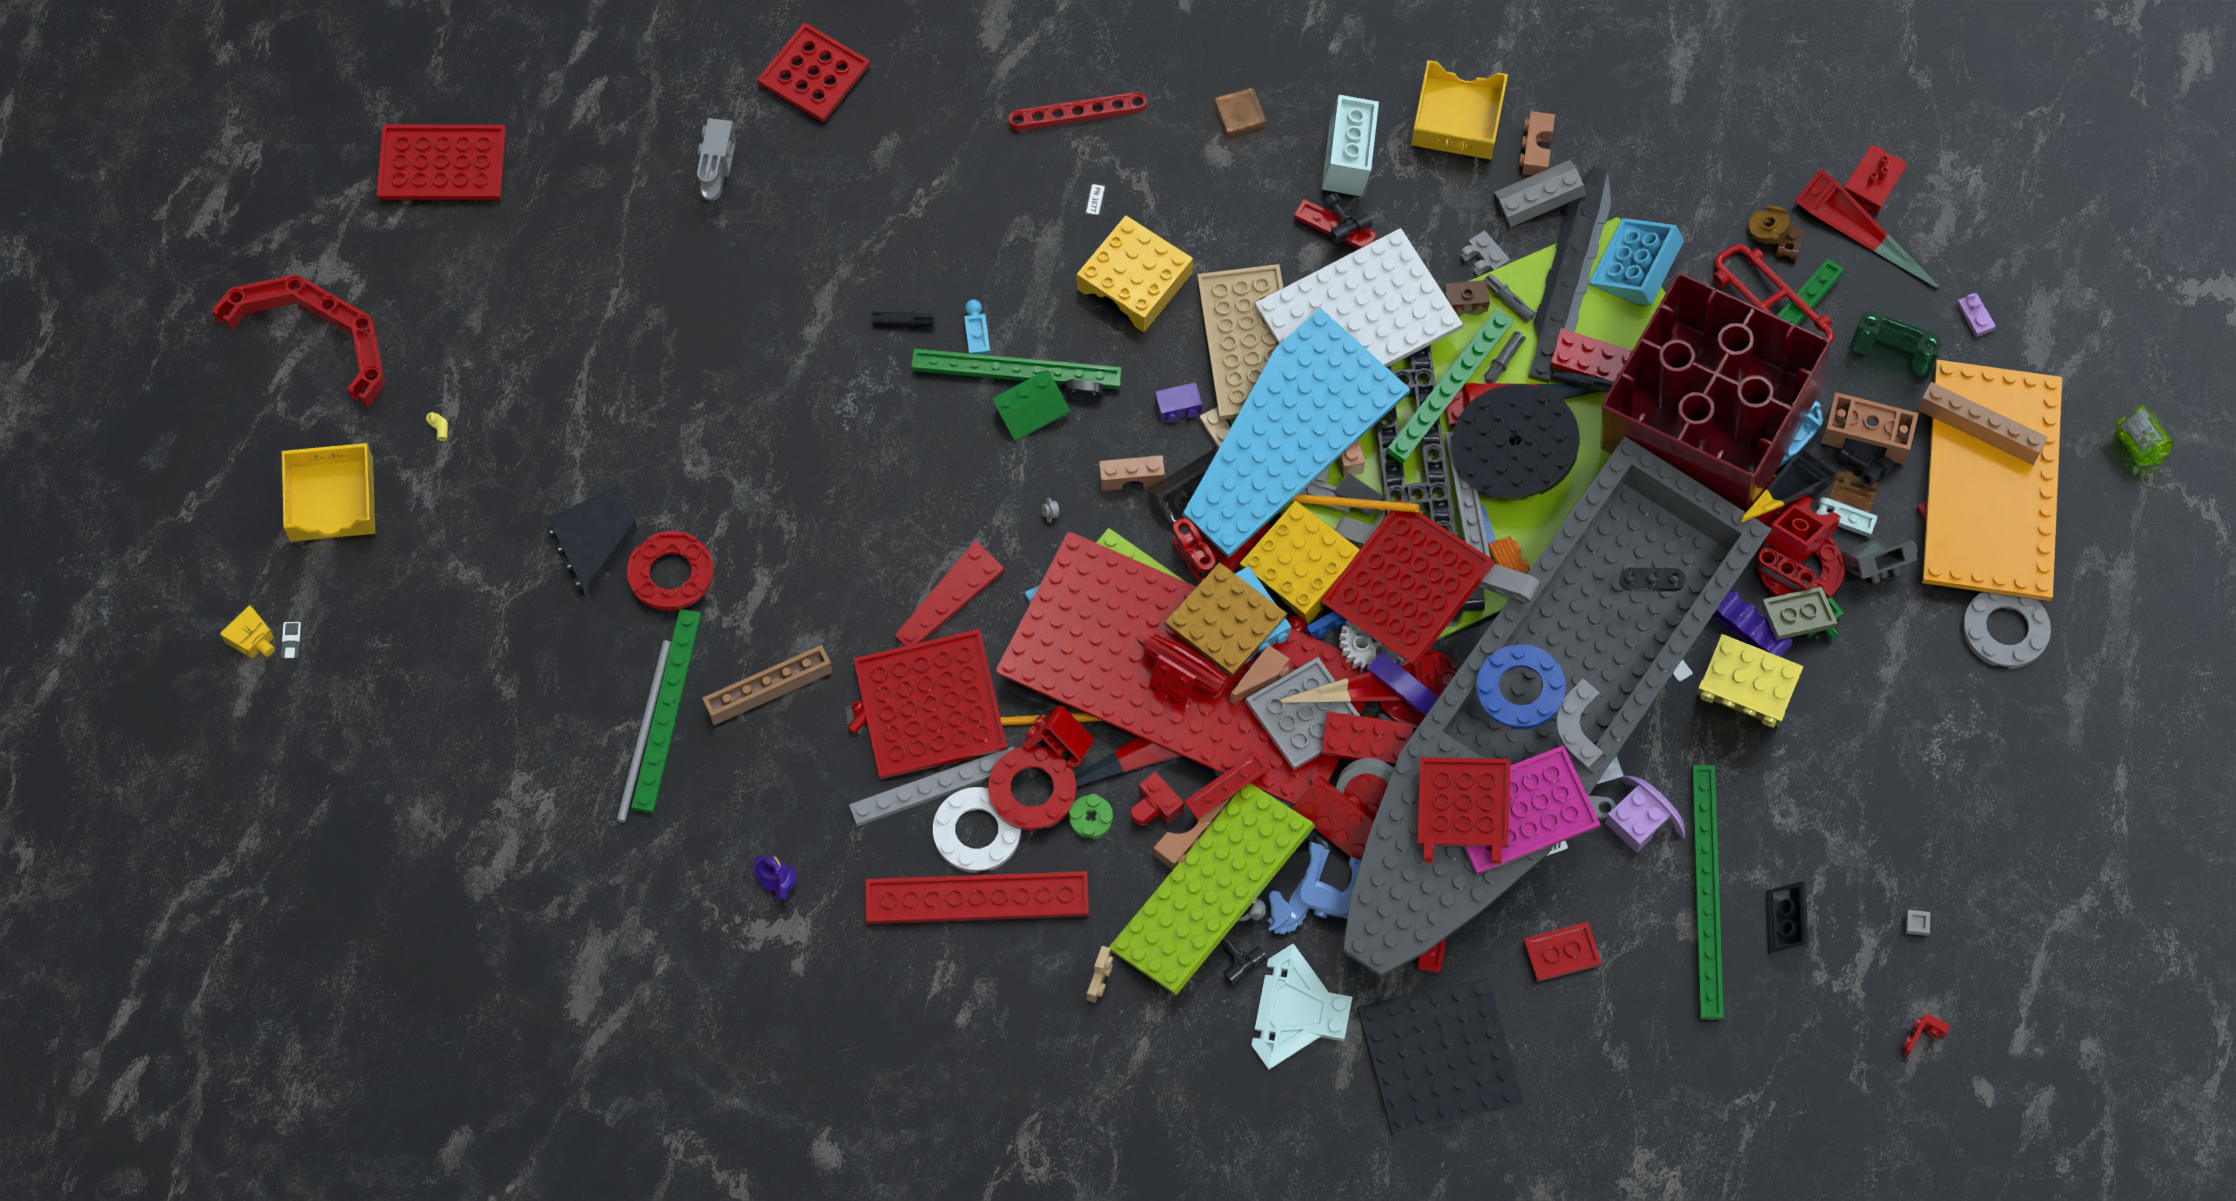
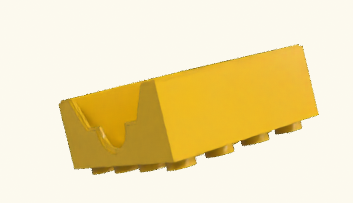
M1428 60L1413 130L1412 146L1492 160L1508 74L1496 73L1487 79L1477 77L1473 81H1464L1459 79L1456 73L1446 72L1438 62Z
M1125 215L1077 273V290L1085 295L1094 293L1101 298L1103 296L1111 298L1119 306L1120 310L1128 315L1134 326L1140 331L1145 332L1192 275L1193 258Z
M367 443L282 451L283 524L290 542L375 534L373 456Z
M1295 501L1242 560L1240 565L1242 570L1249 566L1262 586L1269 587L1276 592L1284 603L1291 607L1296 615L1309 625L1325 606L1321 599L1360 549Z

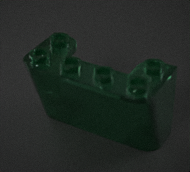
M1866 311L1860 318L1849 350L1858 354H1866L1872 349L1875 340L1914 354L1911 362L1912 371L1928 379L1942 346V340L1939 335L1875 311Z

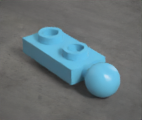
M969 300L966 303L965 310L970 316H964L969 354L988 355L990 354L985 314H979L982 306L978 300Z

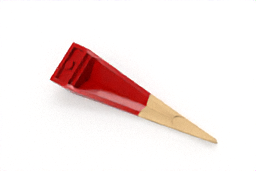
M1438 654L1423 656L1416 667L1406 660L1397 662L1399 666L1416 678L1438 698L1444 692ZM1368 671L1282 698L1278 702L1404 700L1400 696H1396Z

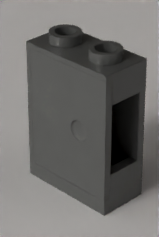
M1897 532L1841 551L1846 571L1862 579L1871 577L1872 583H1879L1880 578H1887L1888 570L1891 569L1894 576L1901 575L1900 566L1918 560L1916 555L1918 548L1915 541Z

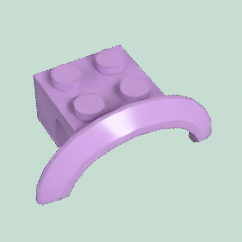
M1623 776L1620 779L1627 787L1632 785L1636 788L1608 813L1605 824L1636 853L1652 839L1654 832L1669 818H1671L1676 832L1683 839L1685 838V825L1680 814L1657 789L1638 777Z

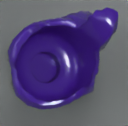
M760 856L753 863L754 873L763 885V889L775 891L777 898L786 900L787 894L793 890L797 882L796 870L792 866H786L783 861L774 856Z

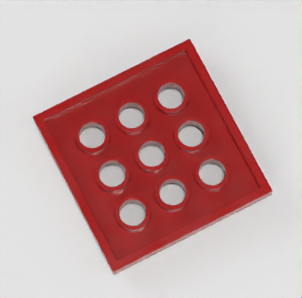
M804 22L757 79V82L760 86L824 123L870 66V60ZM809 45L815 47L812 51L804 50ZM823 55H829L831 57L827 61H823L820 59ZM794 60L803 61V63L798 66L792 64ZM842 64L847 66L843 71L837 69ZM816 69L819 73L817 75H810L809 71ZM783 74L791 76L788 80H782L780 77ZM828 79H834L836 81L833 85H827L825 83V81ZM799 84H806L807 88L799 90L797 86ZM820 93L824 95V97L819 100L813 98L815 94Z

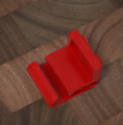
M1057 706L1046 716L1042 717L1040 715L1033 721V726L1025 733L1027 737L1022 744L1029 750L1043 739L1059 756L1067 748L1072 754L1066 764L1075 767L1082 762L1094 743V738L1065 707Z

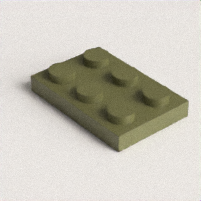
M1822 587L1763 599L1761 602L1776 640L1830 629L1837 625L1836 618Z

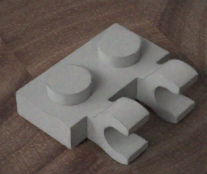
M1485 230L1468 241V246L1461 250L1463 253L1460 255L1465 262L1475 255L1481 259L1474 264L1476 268L1473 269V272L1478 277L1488 270H1496L1510 262L1508 256Z

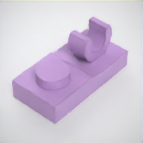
M1977 293L1967 295L1957 301V305L1975 337L1995 330L1996 326Z

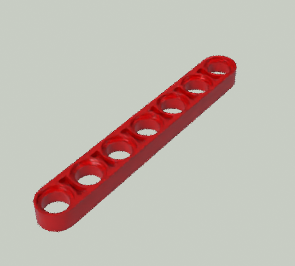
M1134 92L1015 110L1009 115V126L1015 131L1141 113L1147 107V98L1143 93ZM1135 99H1140L1143 101V104L1135 106L1132 102ZM1115 102H1120L1123 104V107L1115 109L1112 105ZM1095 105H1101L1104 109L1101 112H1095L1092 108ZM1075 108H1081L1084 112L1081 115H1075L1072 111ZM1055 111H1061L1064 115L1061 118H1055L1052 114ZM1035 114H1041L1044 118L1041 121H1035L1032 117ZM1015 117H1021L1024 121L1021 124H1015L1012 120Z

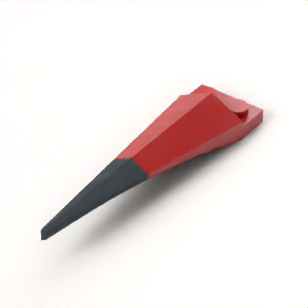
M1465 383L1445 409L1448 428L1455 427L1463 410L1483 393L1497 387L1517 383ZM1528 384L1551 391L1562 400L1601 391L1596 389L1591 391L1588 388L1568 384Z
M1137 737L1076 775V788L1182 756L1141 737Z

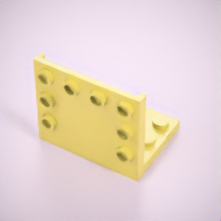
M1722 634L1704 679L1700 683L1697 695H1700V699L1710 703L1715 701L1760 719L1762 724L1769 727H1779L1803 666Z

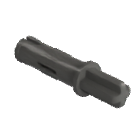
M1489 274L1484 279L1487 281V286L1496 293V297H1500L1526 323L1534 318L1536 313L1511 292L1507 284H1502L1492 274Z
M1515 331L1498 357L1492 360V366L1484 376L1487 383H1495L1500 374L1507 370L1508 363L1526 340L1521 332Z

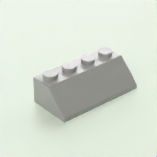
M1571 160L1494 192L1510 227L1586 195L1584 184Z

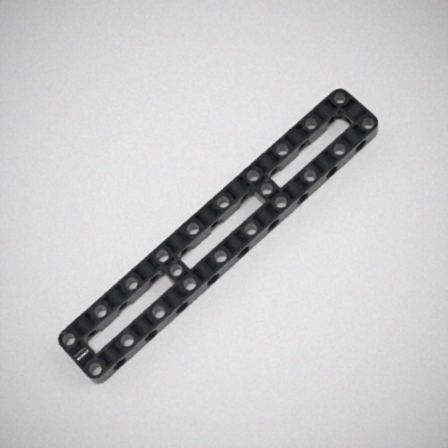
M1430 345L1408 356L1412 369L1391 370V365L1386 367L1410 388V393L1406 397L1416 399V411L1436 387ZM1424 380V381H1426L1427 383H1426V384H1422V383H1420L1419 381ZM1395 406L1375 424L1384 501L1397 502L1391 499L1392 497H1397L1404 503L1419 504V511H1428L1432 521L1455 535L1440 417L1421 440L1420 454L1426 483L1405 484L1403 464L1386 452L1387 448L1399 434ZM1383 421H1388V422H1390L1391 424L1385 425V424H1383L1382 422H1383ZM1429 456H1435L1437 459H1430ZM1393 459L1395 462L1389 463L1386 460ZM1440 494L1442 495V497L1436 498L1433 495ZM1417 495L1420 496L1421 499L1417 500L1414 499L1412 496ZM1385 510L1386 516L1390 512V510ZM1464 605L1447 627H1454L1461 623Z

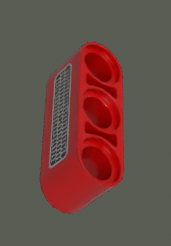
M1771 548L1762 549L1758 556L1756 568L1760 573L1795 592L1813 589L1816 575L1809 568ZM1763 559H1769L1771 563H1765ZM1782 569L1790 571V574L1784 573ZM1801 580H1807L1809 584H1804Z

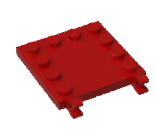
M1420 757L1417 843L1418 846H1424L1425 863L1434 862V846L1492 847V864H1501L1502 848L1509 847L1510 759Z

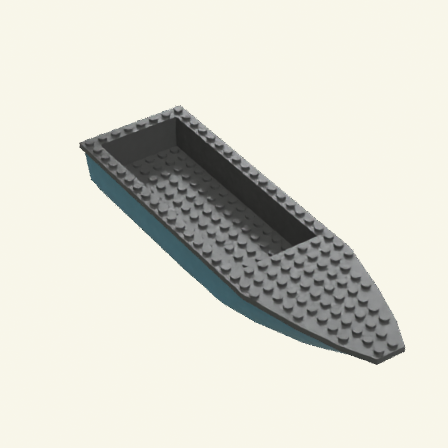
M1624 437L1527 573L1540 582L1531 602L1526 603L1514 598H1510L1400 752L1369 833L1350 899L1343 952L1381 977L1425 954L1481 913L1546 857L1554 847V845L1476 875L1464 847L1434 846V862L1425 863L1424 846H1418L1420 757L1510 759L1511 766L1562 746L1557 734V714L1541 726L1519 730L1496 723L1483 711L1478 701L1476 684L1479 670L1490 655L1501 648L1521 644L1540 648L1550 654L1560 665L1566 683L1565 697L1583 678L1600 693L1583 711L1579 723L1584 735L1603 752L1602 756L1586 770L1568 753L1587 796H1589L1767 538L1771 528L1755 518L1741 522L1746 512L1629 438ZM1630 567L1678 568L1684 572L1686 581L1683 588L1675 592L1627 591L1620 586L1619 577L1624 569ZM1632 575L1627 576L1629 580L1635 579ZM1649 576L1651 580H1657L1655 576ZM1671 576L1674 581L1678 580L1677 576ZM1515 667L1505 672L1501 677L1499 689L1505 700L1522 706L1531 704L1539 698L1542 693L1543 684L1535 671L1529 670L1526 667Z

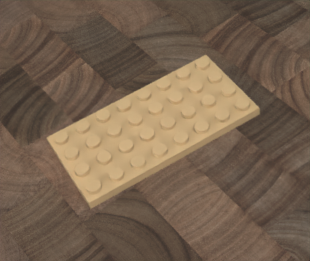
M1279 264L1197 274L1220 420L1237 418L1273 351L1279 345L1255 305V302L1283 289Z

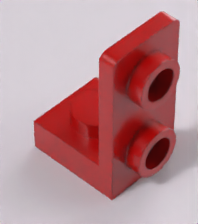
M1928 1013L1922 1019L1918 1017L1912 1028L1915 1030L1913 1037L1908 1036L1902 1047L1906 1049L1903 1056L1908 1057L1922 1030H1925L1933 1038L1943 1040L1950 1025Z

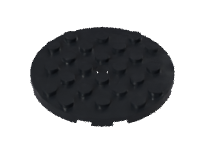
M1528 384L1504 385L1489 390L1474 399L1459 416L1452 435L1454 461L1464 480L1475 490L1486 496L1496 499L1497 497L1508 498L1510 501L1528 499L1527 497L1539 493L1542 495L1557 486L1573 468L1580 446L1578 424L1569 406L1551 391ZM1511 439H1521V443L1516 446L1511 445Z

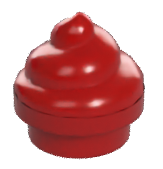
M1292 616L1287 619L1292 629L1305 633L1306 623L1298 616Z

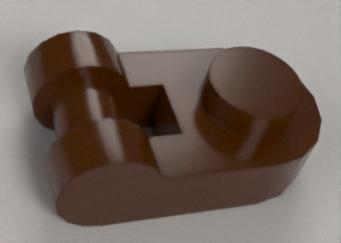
M1791 226L1788 234L1779 243L1776 256L1781 258L1782 256L1789 257L1790 260L1796 262L1803 238L1800 228Z

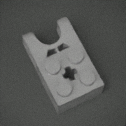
M708 118L707 126H703L702 138L704 140L703 143L699 144L698 149L700 160L697 176L701 182L700 191L702 197L706 200H716L721 195L724 177H729L736 139L732 121Z

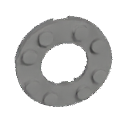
M1981 592L1971 601L1965 612L1963 633L1967 644L1980 659L1993 666L1999 665L2012 669L2034 662L2043 653L2050 639L2051 625L2045 608L2037 599ZM1999 608L2016 610L2024 616L2028 624L2026 638L2015 645H2004L1997 642L1990 636L1987 630L1986 621L1988 616Z

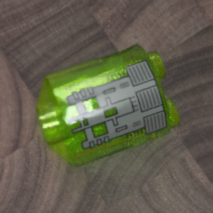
M2140 405L2133 411V414L2128 417L2123 416L2115 422L2117 426L2115 434L2121 439L2138 466H2157L2168 458L2175 442L2155 417L2152 410L2146 408L2145 405Z

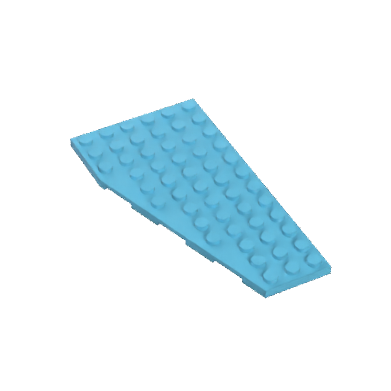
M1320 307L1273 351L1183 512L1184 517L1189 519L1205 537L1229 558L1410 393V388Z

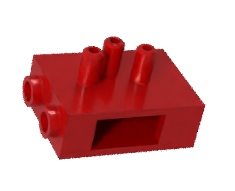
M1871 145L1844 189L1865 210L1878 216L1902 178L1908 163L1899 157L1890 155L1882 148Z

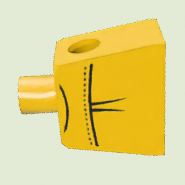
M250 605L220 633L226 644L250 658H254L259 652L269 657L275 650V647L269 643L273 639L270 629Z

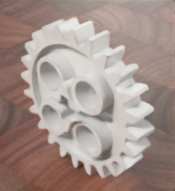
M1346 621V626L1342 627L1339 648L1343 649L1342 656H1347V663L1354 662L1353 669L1360 666V672L1362 673L1379 652L1384 653L1395 663L1404 660L1349 621ZM1357 645H1361L1364 648H1358Z

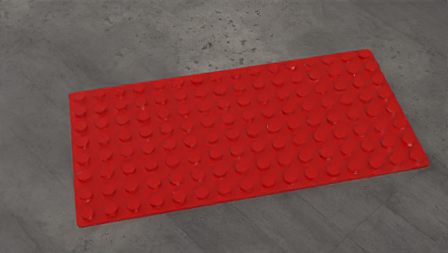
M1068 532L997 666L996 672L998 675L1222 774L1257 751L1269 767V771L1251 784L1265 793L1294 806L1319 776H1322L1329 782L1339 760L1338 757L1320 755L1293 771L1246 704V698L1234 704L1230 702L1231 693L1261 655L1260 652L1245 663L1233 677L1225 674L1229 677L1228 682L1219 696L1193 687L1186 706L1150 685L1156 662L1144 652L1145 647L1142 646L1148 635L1152 636L1156 633L1181 643L1206 658L1165 626V621L1196 589V586L1075 533ZM1292 628L1286 641L1280 644L1277 642L1271 646L1290 659L1288 664L1290 670L1287 674L1319 657L1335 681L1362 674L1360 666L1353 669L1354 662H1346L1347 656H1342L1343 650ZM1366 701L1351 702L1360 715Z

